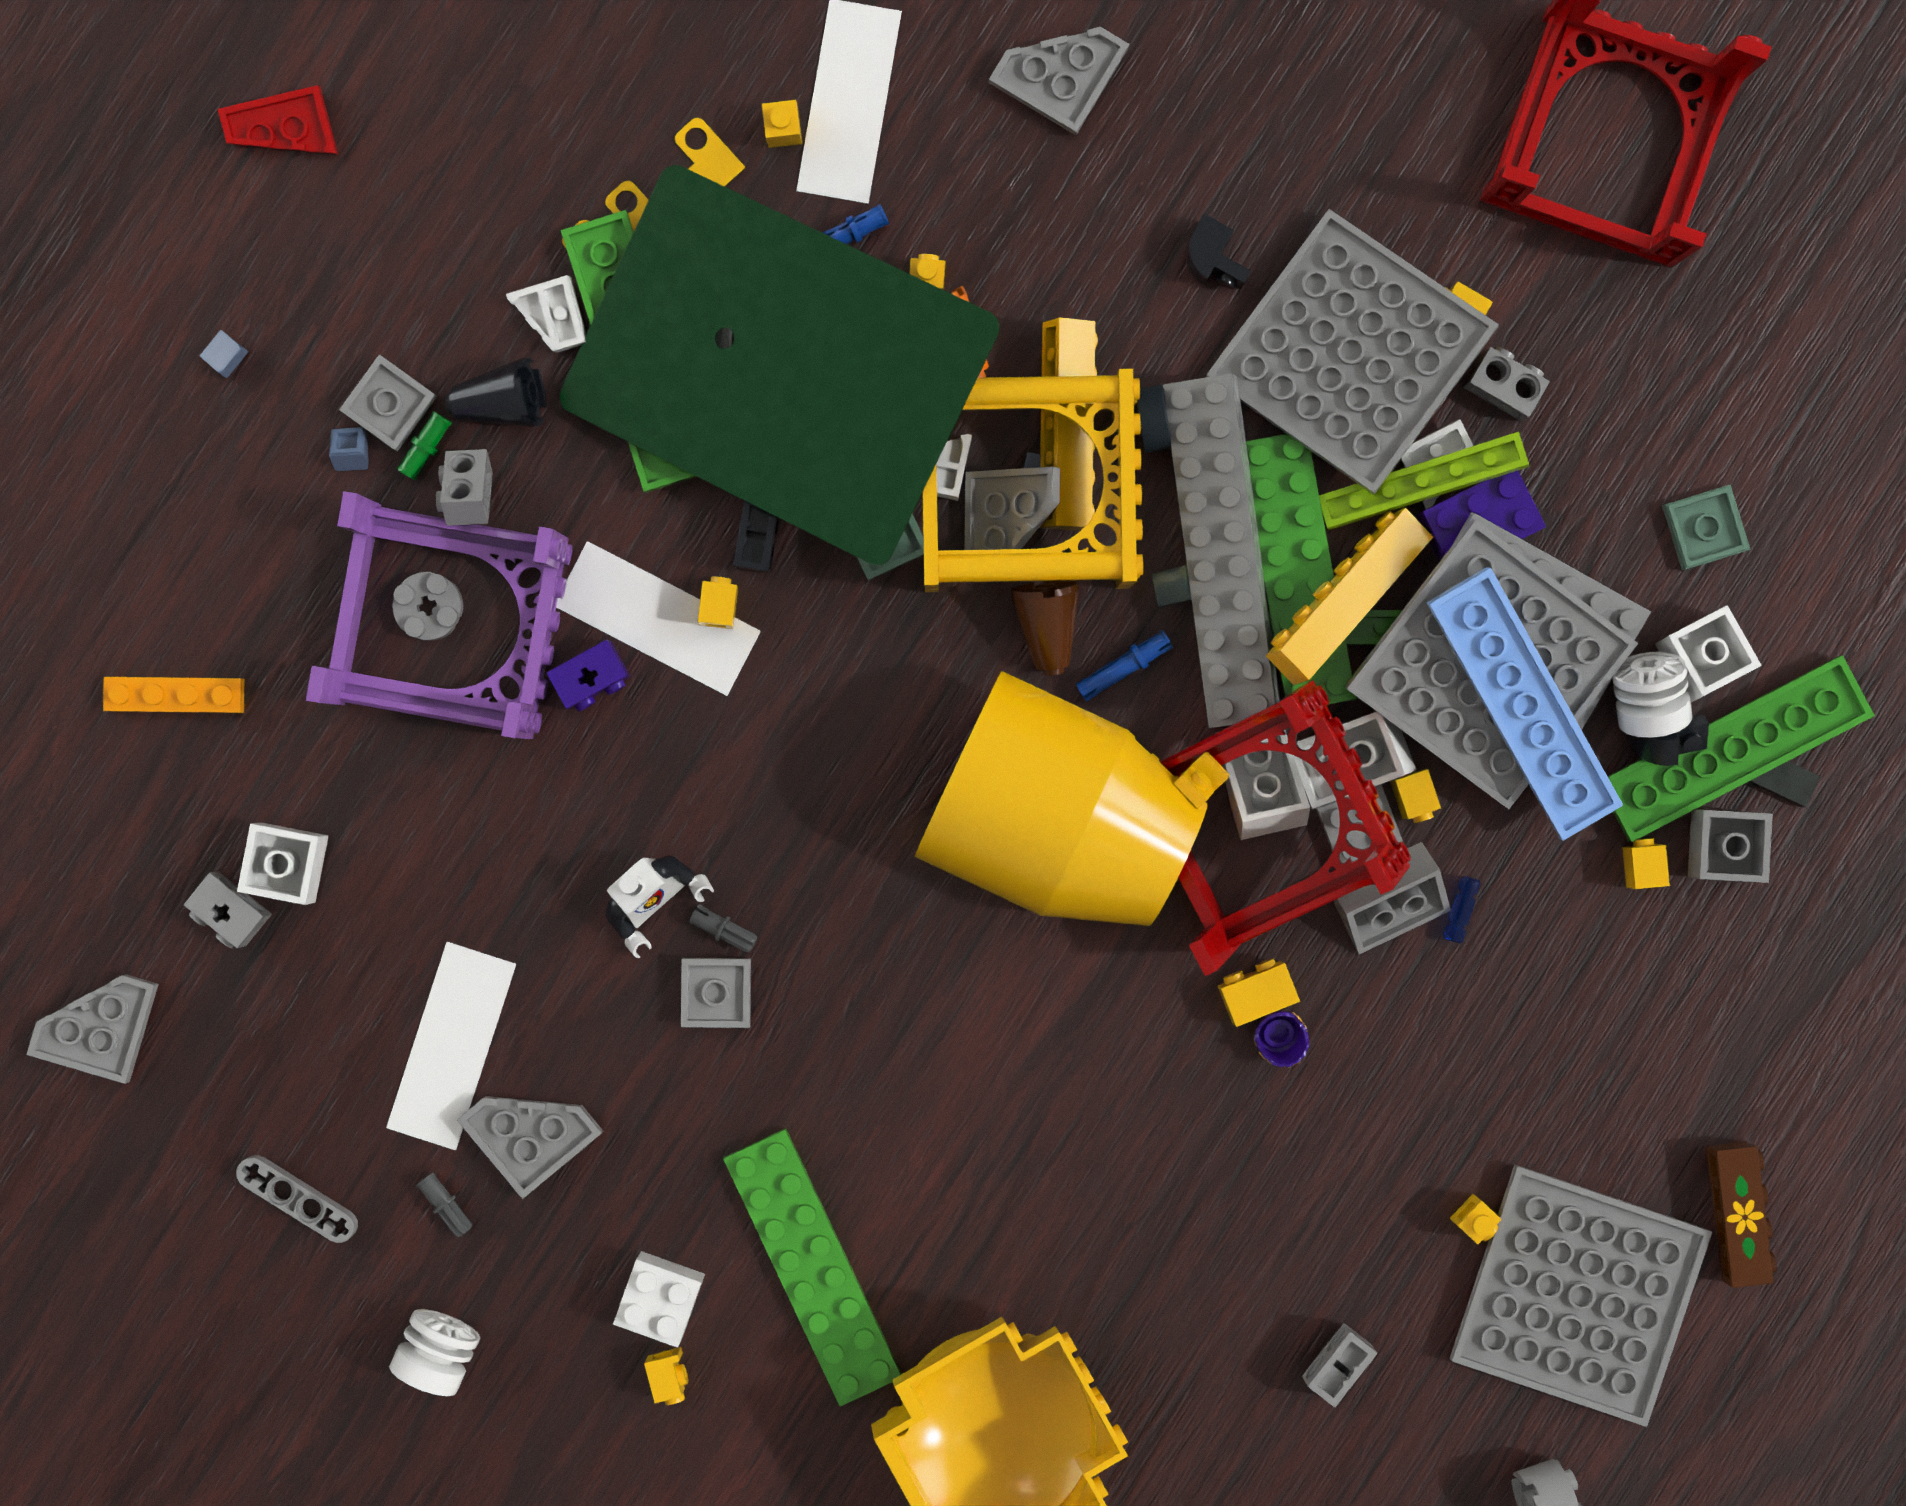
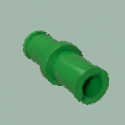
M433 411L418 436L414 435L411 442L413 445L400 465L397 466V469L409 478L416 480L430 455L435 456L437 453L436 446L452 422Z

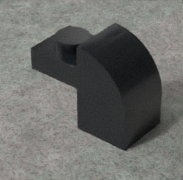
M1206 214L1202 216L1188 244L1187 262L1193 276L1204 285L1212 273L1217 276L1215 280L1229 289L1237 287L1241 289L1251 270L1221 255L1234 230Z
M1704 715L1692 717L1689 725L1682 730L1667 736L1653 738L1636 737L1628 734L1626 736L1634 752L1643 760L1656 765L1673 766L1678 765L1679 754L1707 749L1709 723Z

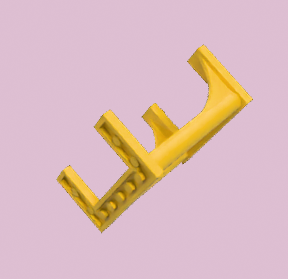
M1119 369L1117 375L977 378L962 410L1042 409L1063 415L1080 426L1093 441L1101 459L1104 476L1102 496L1099 506L1088 524L1078 534L1058 545L1039 549L938 551L937 467L935 465L923 490L925 592H939V583L1113 580L1116 582V589H1129L1137 582L1140 575H1143V555L1136 552V540H1142L1143 526L1142 519H1136V505L1142 504L1141 484H1135V470H1141V449H1135L1134 435H1140L1141 419L1140 414H1134V406L1137 405V400L1140 399L1139 378H1133V369ZM1059 404H1068V406L1065 408ZM1085 404H1093L1087 411L1085 417H1081L1077 414L1075 409L1076 406H1080L1085 409ZM1103 409L1112 411V418L1114 419L1112 425L1104 431L1094 430L1092 419L1095 414ZM1118 429V435L1112 441V446L1116 445L1115 449H1106L1104 439L1113 435ZM1118 458V466L1111 465ZM1109 473L1117 474L1118 479L1116 482L1108 480ZM1119 488V496L1116 495L1112 490ZM1108 505L1116 506L1117 510L1114 509L1113 514L1119 520V524L1115 520L1106 517L1105 509ZM1098 524H1105L1112 528L1116 534L1115 544L1106 546L1098 542L1094 535V527ZM1088 539L1090 546L1096 552H1088V547L1078 550L1080 540ZM1068 548H1069L1070 551H1071V552H1068V553H1063V552H1062V551H1064V550H1066V549H1068Z

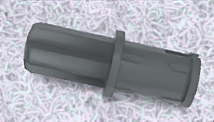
M701 904L697 906V910L693 912L689 921L691 925H695L715 936L716 941L722 939L744 952H750L753 949L757 940L755 934L731 922V917L729 916L724 918Z
M433 1172L416 1186L435 1209L433 1214L438 1213L456 1237H460L471 1229L472 1223L454 1199L457 1197L449 1194Z

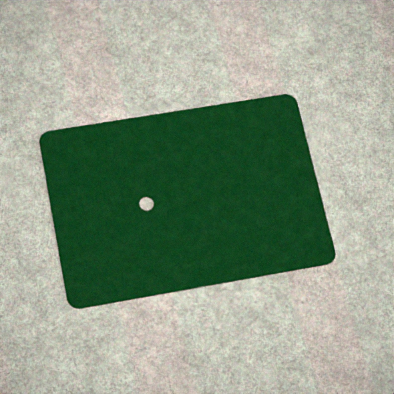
M672 165L663 170L588 330L585 337L586 342L582 343L560 392V402L568 412L870 564L881 565L892 557L998 337L1000 326L996 316L987 310L680 165ZM723 328L730 329L734 334L733 344L726 349L718 347L715 342L716 333Z

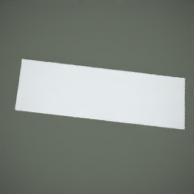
M829 0L796 191L869 203L902 11L842 0Z
M588 541L566 581L563 599L558 598L556 608L728 696L761 632L737 618L734 619L733 629L700 626L698 624L700 599Z
M446 942L386 1128L446 1148L457 1149L463 1130L457 1119L470 1109L516 967L515 963Z

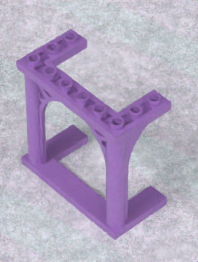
M343 491L337 526L354 532L330 667L312 666L306 701L334 705H345L346 702L501 730V736L533 739V734L539 733L542 722V713H537L540 699H545L548 689V680L544 679L546 666H551L554 656V646L550 645L552 632H557L560 623V612H556L558 598L563 599L566 589V578H562L564 564L569 565L572 556V545L568 544L569 538L554 529L540 526L538 535L479 524L447 526L445 518L381 507V504L362 495ZM375 537L473 555L494 566L505 577L517 599L520 627L517 642L510 657L495 674L473 686L459 689H444L351 672ZM491 555H499V557L495 559ZM507 559L516 563V559L523 560L516 565L513 571H509L506 567ZM533 567L540 570V579L534 586L522 588L519 585L518 579L524 570ZM539 592V595L533 601L537 605L534 608H529L526 604L528 595ZM535 618L534 624L529 623V621ZM527 629L532 631L530 639H525L523 636L524 631ZM525 646H530L529 652L527 651ZM518 660H523L526 666H521L524 678L514 670L515 663ZM505 676L513 678L519 686V696L515 699L505 697L500 690V680ZM486 688H492L493 696L497 702H491L492 697L490 696L482 698L483 691ZM473 694V698L466 697V695Z

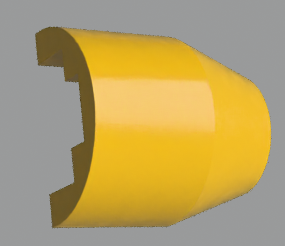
M1001 671L914 857L1040 916L1150 926L1160 913L1179 877L1203 822L1208 804L1205 802L1197 809L1173 784L1179 777L1169 772L1159 762L1157 756L1153 753L1150 754L1136 741L1135 736L1129 730Z

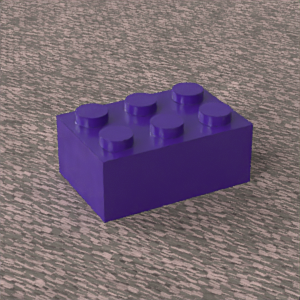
M1519 471L1483 481L1416 515L1417 520L1433 536L1429 544L1438 562L1441 561L1453 545L1471 512L1476 513L1520 539L1546 527Z

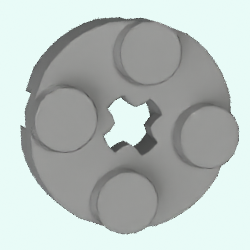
M420 572L406 578L395 589L392 605L393 614L399 627L409 636L426 641L439 640L451 634L456 628L455 626L463 613V599L457 586L446 577L432 572ZM428 597L429 601H436L437 606L432 608L433 614L427 616V613L424 611L420 612L419 606L423 604L422 599Z

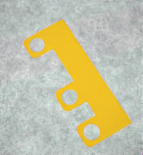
M701 118L692 119L675 136L677 145L694 162L688 169L722 186H726L745 168L740 160ZM692 128H700L707 135V142L701 149H691L685 142L686 133ZM624 181L606 197L605 202L613 214L620 212L616 206L617 195L622 191L633 192L637 197V206L628 215L633 231H635L649 200L633 182ZM581 220V221H579L576 225H579V224H582V223H585V222H589V221H588V220Z

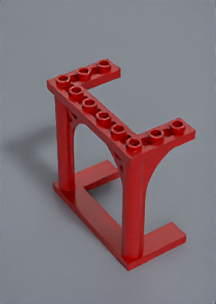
M1553 0L1546 8L1542 21L1546 22L1547 25L1494 177L1484 187L1479 201L1672 268L1703 247L1707 233L1687 227L1692 209L1729 107L1743 81L1768 60L1772 47L1763 44V41L1756 36L1738 35L1716 55L1708 52V49L1703 45L1696 43L1687 45L1676 41V38L1669 33H1653L1644 30L1643 26L1635 21L1622 22L1613 19L1608 12L1595 9L1601 0ZM1579 35L1586 36L1592 41L1594 45L1592 57H1585L1578 51L1576 39ZM1602 42L1609 47L1614 46L1615 51L1612 53L1604 51ZM1636 54L1645 57L1643 61L1638 60ZM1569 56L1575 61V65L1572 67L1564 66ZM1604 62H1624L1642 67L1657 76L1668 87L1679 107L1682 118L1681 146L1650 235L1530 194L1536 188L1540 175L1530 172L1529 169L1552 103L1564 83L1577 72L1589 66ZM1669 65L1672 69L1677 68L1680 70L1676 75H1672L1666 72L1665 66ZM1687 74L1700 76L1701 85L1692 92L1682 91L1679 86L1681 78ZM1702 97L1701 103H1695V111L1688 107V101H1694Z
M1314 680L1300 686L1281 701L1160 761L1174 776L1180 777L1204 752H1208L1221 766L1240 756L1257 751L1288 753L1309 763L1325 778L1334 793L1339 809L1340 827L1336 845L1329 859L1318 871L1300 882L1227 916L1224 915L1190 851L1178 878L1205 928L1189 944L1205 976L1217 971L1237 950L1240 944L1362 887L1376 885L1380 895L1391 891L1410 868L1409 861H1411V856L1403 842L1398 843L1392 832L1395 829L1392 818L1387 811H1381L1376 801L1378 793L1370 779L1365 780L1359 769L1362 767V762L1354 748L1349 749L1343 738L1346 735L1345 729L1338 717H1332L1327 707L1329 704L1328 696L1322 686H1316ZM1311 727L1315 732L1314 744L1310 749L1302 750L1297 744V734ZM1290 728L1288 743H1281L1276 736L1285 735L1284 730ZM1321 746H1323L1324 757L1327 755L1329 757L1327 762H1321L1316 755ZM1336 781H1341L1344 789H1338ZM1356 810L1355 816L1362 822H1351L1348 812ZM1357 830L1367 834L1371 839L1370 847L1360 849L1352 846L1347 840L1348 832ZM1345 851L1350 856L1358 859L1352 861L1351 857H1349L1345 863H1342L1340 853ZM1333 866L1335 870L1329 872V869Z

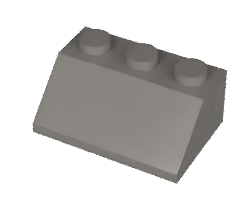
M1422 842L1407 848L1411 856V861H1409L1410 868L1393 890L1380 895L1376 885H1369L1334 900L1335 907L1358 954L1364 953L1451 911L1440 869Z

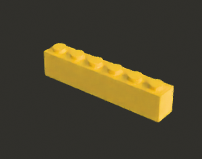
M1059 317L1043 322L1042 376H1097L1095 349L1098 338L1095 332V321ZM1059 404L1065 408L1068 406V404ZM1085 404V409L1083 407L1076 406L1075 409L1077 414L1081 417H1085L1087 411L1093 404ZM1042 409L1040 467L1060 468V503L1039 528L1080 530L1088 524L1095 514L1092 503V490L1095 482V472L1093 470L1095 445L1087 433L1075 422L1058 413ZM1093 417V419H1092V427H1093V429H1094V417Z
M1407 508L1395 513L1388 511L1382 515L1375 523L1376 531L1372 535H1366L1356 544L1354 548L1357 552L1351 559L1349 557L1344 559L1334 569L1337 575L1331 582H1324L1313 593L1316 599L1309 606H1303L1292 617L1294 624L1288 630L1285 628L1272 639L1271 644L1273 647L1265 656L1293 685L1310 680L1433 538Z

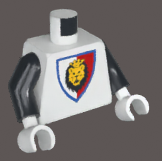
M668 855L658 859L642 858L607 889L612 899L608 902L606 908V918L620 937L625 939V946L636 958H640L636 952L639 945L645 944L651 949V944L641 932L635 931V928L643 924L685 885H689L694 898L699 902L705 901L700 893L702 889H709L711 892H714L705 875L699 874L695 876V872L676 857Z

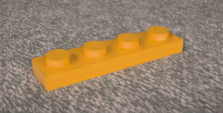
M104 677L103 711L244 713L245 679Z

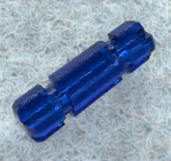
M1467 876L1461 877L1458 886L1460 894L1455 896L1448 919L1451 920L1450 926L1446 925L1443 935L1446 940L1455 943L1463 942L1466 930L1463 929L1465 925L1468 926L1476 901L1473 899V896L1478 894L1481 885L1479 880Z

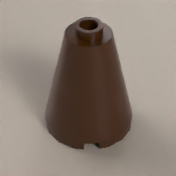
M1075 580L1046 581V584L1035 585V582H1030L1011 588V599L1035 668L1043 670V675L1046 676L1064 673L1063 668L1070 666L1079 596L1078 583Z

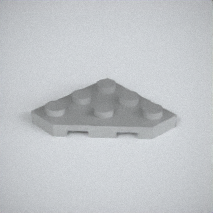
M1097 27L1089 29L1084 33L1068 37L1065 35L1041 41L1040 44L1024 48L1008 49L990 76L989 84L1074 135H1077L1130 44L1104 28Z
M1037 467L966 472L964 550L1022 549L1060 503V468Z
M127 974L119 976L110 981V983L37 1021L26 1055L120 1083H129L159 984Z
M485 1096L457 1119L522 1199L603 1133L601 1127L582 1105Z

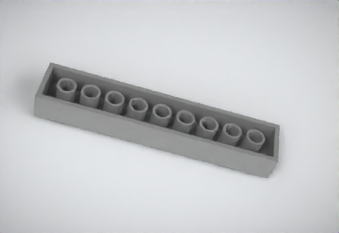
M1230 373L1163 385L1209 728L1234 725L1280 701L1276 666L1265 656L1273 647L1271 644L1272 633L1238 379Z

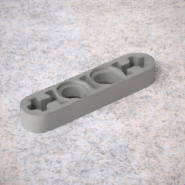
M253 1155L244 1159L238 1165L236 1177L241 1185L330 1241L343 1243L356 1233L358 1220L350 1210L265 1157ZM257 1164L259 1166L258 1173L260 1175L267 1178L271 1175V1173H273L275 1177H273L267 1183L265 1189L262 1187V1185L266 1182V1180L259 1176L255 1177L254 1179H250L248 1177L250 1175V1171L247 1169V1167H251ZM278 1181H286L290 1184L292 1193L288 1199H281L276 1196L274 1186ZM307 1199H314L319 1202L321 1211L317 1217H310L305 1214L303 1204ZM330 1209L333 1213L329 1215V1218L337 1222L342 1218L347 1221L345 1227L349 1231L344 1230L338 1234L335 1231L337 1228L335 1223L328 1220L322 1225L320 1221L327 1215Z

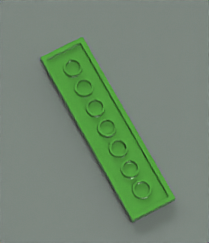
M626 210L561 230L590 325L634 233ZM628 442L644 493L697 477Z
M1287 434L1246 441L1263 575L1274 637L1286 628L1288 630L1294 624L1292 620L1294 614L1303 606H1309L1316 599L1313 593L1326 581L1331 582L1334 578L1311 451ZM1345 639L1310 680L1293 685L1280 672L1284 697L1300 686L1314 680L1316 686L1320 685L1325 690L1329 699L1328 705L1356 700V696L1344 687L1352 677Z
M1837 656L1710 722L1707 749L1679 754L1678 765H1656L1641 758L1608 775L1607 777L1623 803V806L1613 811V814L1627 841L1633 842L1875 715L1844 656Z
M787 1129L780 1130L725 1156L723 1160L839 1406L841 1407L892 1383L893 1379L902 1373Z

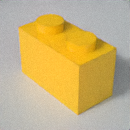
M1270 958L1255 965L1256 970L1244 975L1242 971H1237L1223 978L1225 983L1218 985V989L1233 1025L1236 1027L1300 1002L1284 962L1281 960L1275 962L1274 958Z

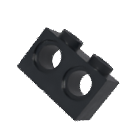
M745 500L733 566L736 569L771 574L780 518Z

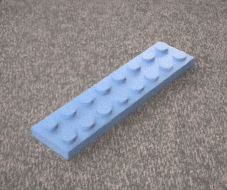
M1487 566L1428 601V607L1558 837L1561 840H1565L1622 807L1623 803L1493 570Z

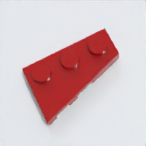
M318 85L218 109L227 144L338 155L322 90Z

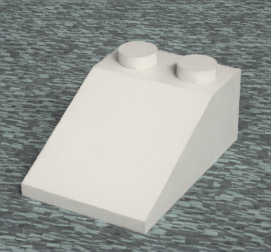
M1377 711L1342 724L1346 732L1343 738L1349 749L1354 748L1362 762V767L1359 769L1365 780L1370 779L1374 786L1417 770L1401 729ZM1315 735L1298 741L1299 748L1302 750L1310 749L1314 744ZM1321 746L1316 755L1321 762H1327L1329 757L1328 755L1324 757L1323 746ZM1294 756L1312 809L1336 801L1334 793L1325 778L1309 763ZM1336 781V787L1340 790L1344 789L1342 782Z
M1287 734L1276 736L1281 743H1288ZM1257 751L1245 754L1222 765L1229 773V778L1225 783L1231 810L1241 840L1307 825L1310 805L1294 755L1279 751Z

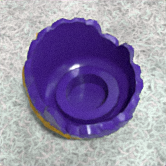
M1278 1010L1263 1016L1255 1031L1254 1043L1262 1058L1270 1064L1290 1068L1295 1064L1301 1063V1059L1305 1057L1309 1048V1036L1307 1028L1299 1016L1294 1012Z

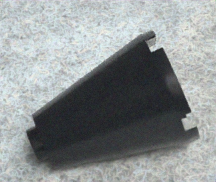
M531 358L515 360L452 386L449 394L446 395L447 410L457 420L523 427L541 426L545 416L539 417L540 408L546 407L545 387L539 369L531 368L529 364L534 362Z

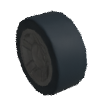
M1163 385L1140 388V399L1137 400V408L1141 419L1144 452L1171 449V440Z

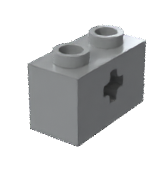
M220 871L211 872L184 903V906L191 911L189 916L195 922L204 927L209 925L217 932L216 938L229 948L247 946L272 913L248 894L237 892L238 886ZM229 906L227 913L230 918L224 919L222 917L224 910L221 907Z

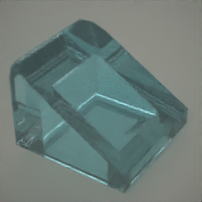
M1187 565L1151 574L1159 607L1192 600Z

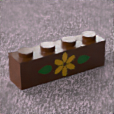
M1747 1141L1706 1146L1722 1281L1732 1288L1774 1283L1773 1272H1776L1777 1265L1773 1252H1770L1769 1238H1772L1773 1231L1769 1218H1766L1765 1204H1768V1191L1765 1184H1762L1760 1170H1764L1763 1154L1761 1150H1758V1146Z

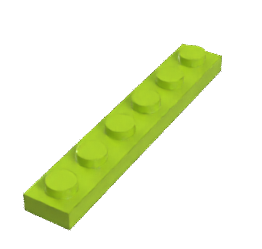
M1516 432L1391 472L1374 495L1359 484H1353L1319 495L1321 509L1329 531L1529 467V462L1520 433Z

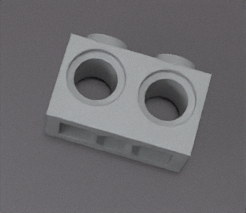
M1490 347L1483 352L1463 388L1522 422L1530 417L1550 381L1543 377L1544 373L1537 367L1530 364L1523 366L1513 360L1514 355L1508 350L1501 347H1496V349ZM1487 365H1494L1499 369V381H1493L1487 376ZM1517 382H1523L1529 387L1530 395L1528 398H1522L1517 394Z
M487 449L445 451L444 465H440L438 470L439 483L442 486V490L436 492L437 511L443 512L447 526L488 524L493 471Z
M1343 1323L1302 1377L1310 1389L1333 1407H1336L1378 1353L1371 1343Z

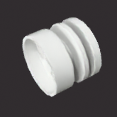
M1647 652L1627 657L1612 677L1615 697L1618 699L1616 701L1618 724L1623 732L1636 737L1653 738L1673 734L1689 725L1692 720L1690 696L1688 691H1686L1689 685L1686 676V663L1683 658L1667 652Z
M417 1309L410 1317L411 1325L404 1331V1336L409 1342L400 1343L389 1368L398 1379L414 1388L434 1395L453 1396L457 1393L466 1373L465 1367L461 1363L469 1362L474 1354L472 1349L477 1347L480 1336L471 1326L454 1317L433 1310Z

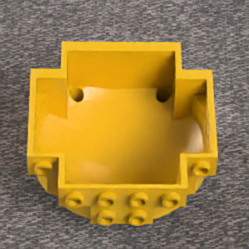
M1000 1317L981 1329L957 1335L943 1342L928 1353L917 1366L893 1379L894 1387L903 1405L891 1408L886 1416L872 1423L871 1427L877 1446L911 1506H1107L1103 1500L1104 1497L1109 1495L1099 1476L1094 1479L1091 1477L1126 1458L1128 1455L1123 1445L1127 1444L1128 1441L1120 1426L1116 1424L1112 1427L1106 1415L1111 1410L1097 1386L1092 1389L1090 1388L1089 1384L1094 1379L1081 1357L1074 1358L1072 1356V1353L1077 1351L1067 1331L1060 1334L1056 1326L1039 1336L1029 1333L1021 1336L1014 1322L1007 1325L1003 1317Z

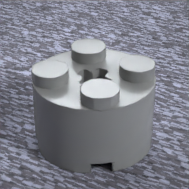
M1550 1459L1513 1472L1516 1478L1512 1479V1489L1517 1506H1582L1577 1501L1574 1492L1578 1490V1483L1573 1472L1570 1469L1564 1471L1557 1459Z

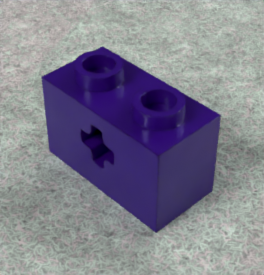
M605 640L546 672L565 708L570 710L576 708L578 712L595 704L594 697L606 691L607 695H611L626 686L624 680L631 677L610 640ZM589 670L590 672L598 673V676L594 678V686L583 682L587 677L585 671Z

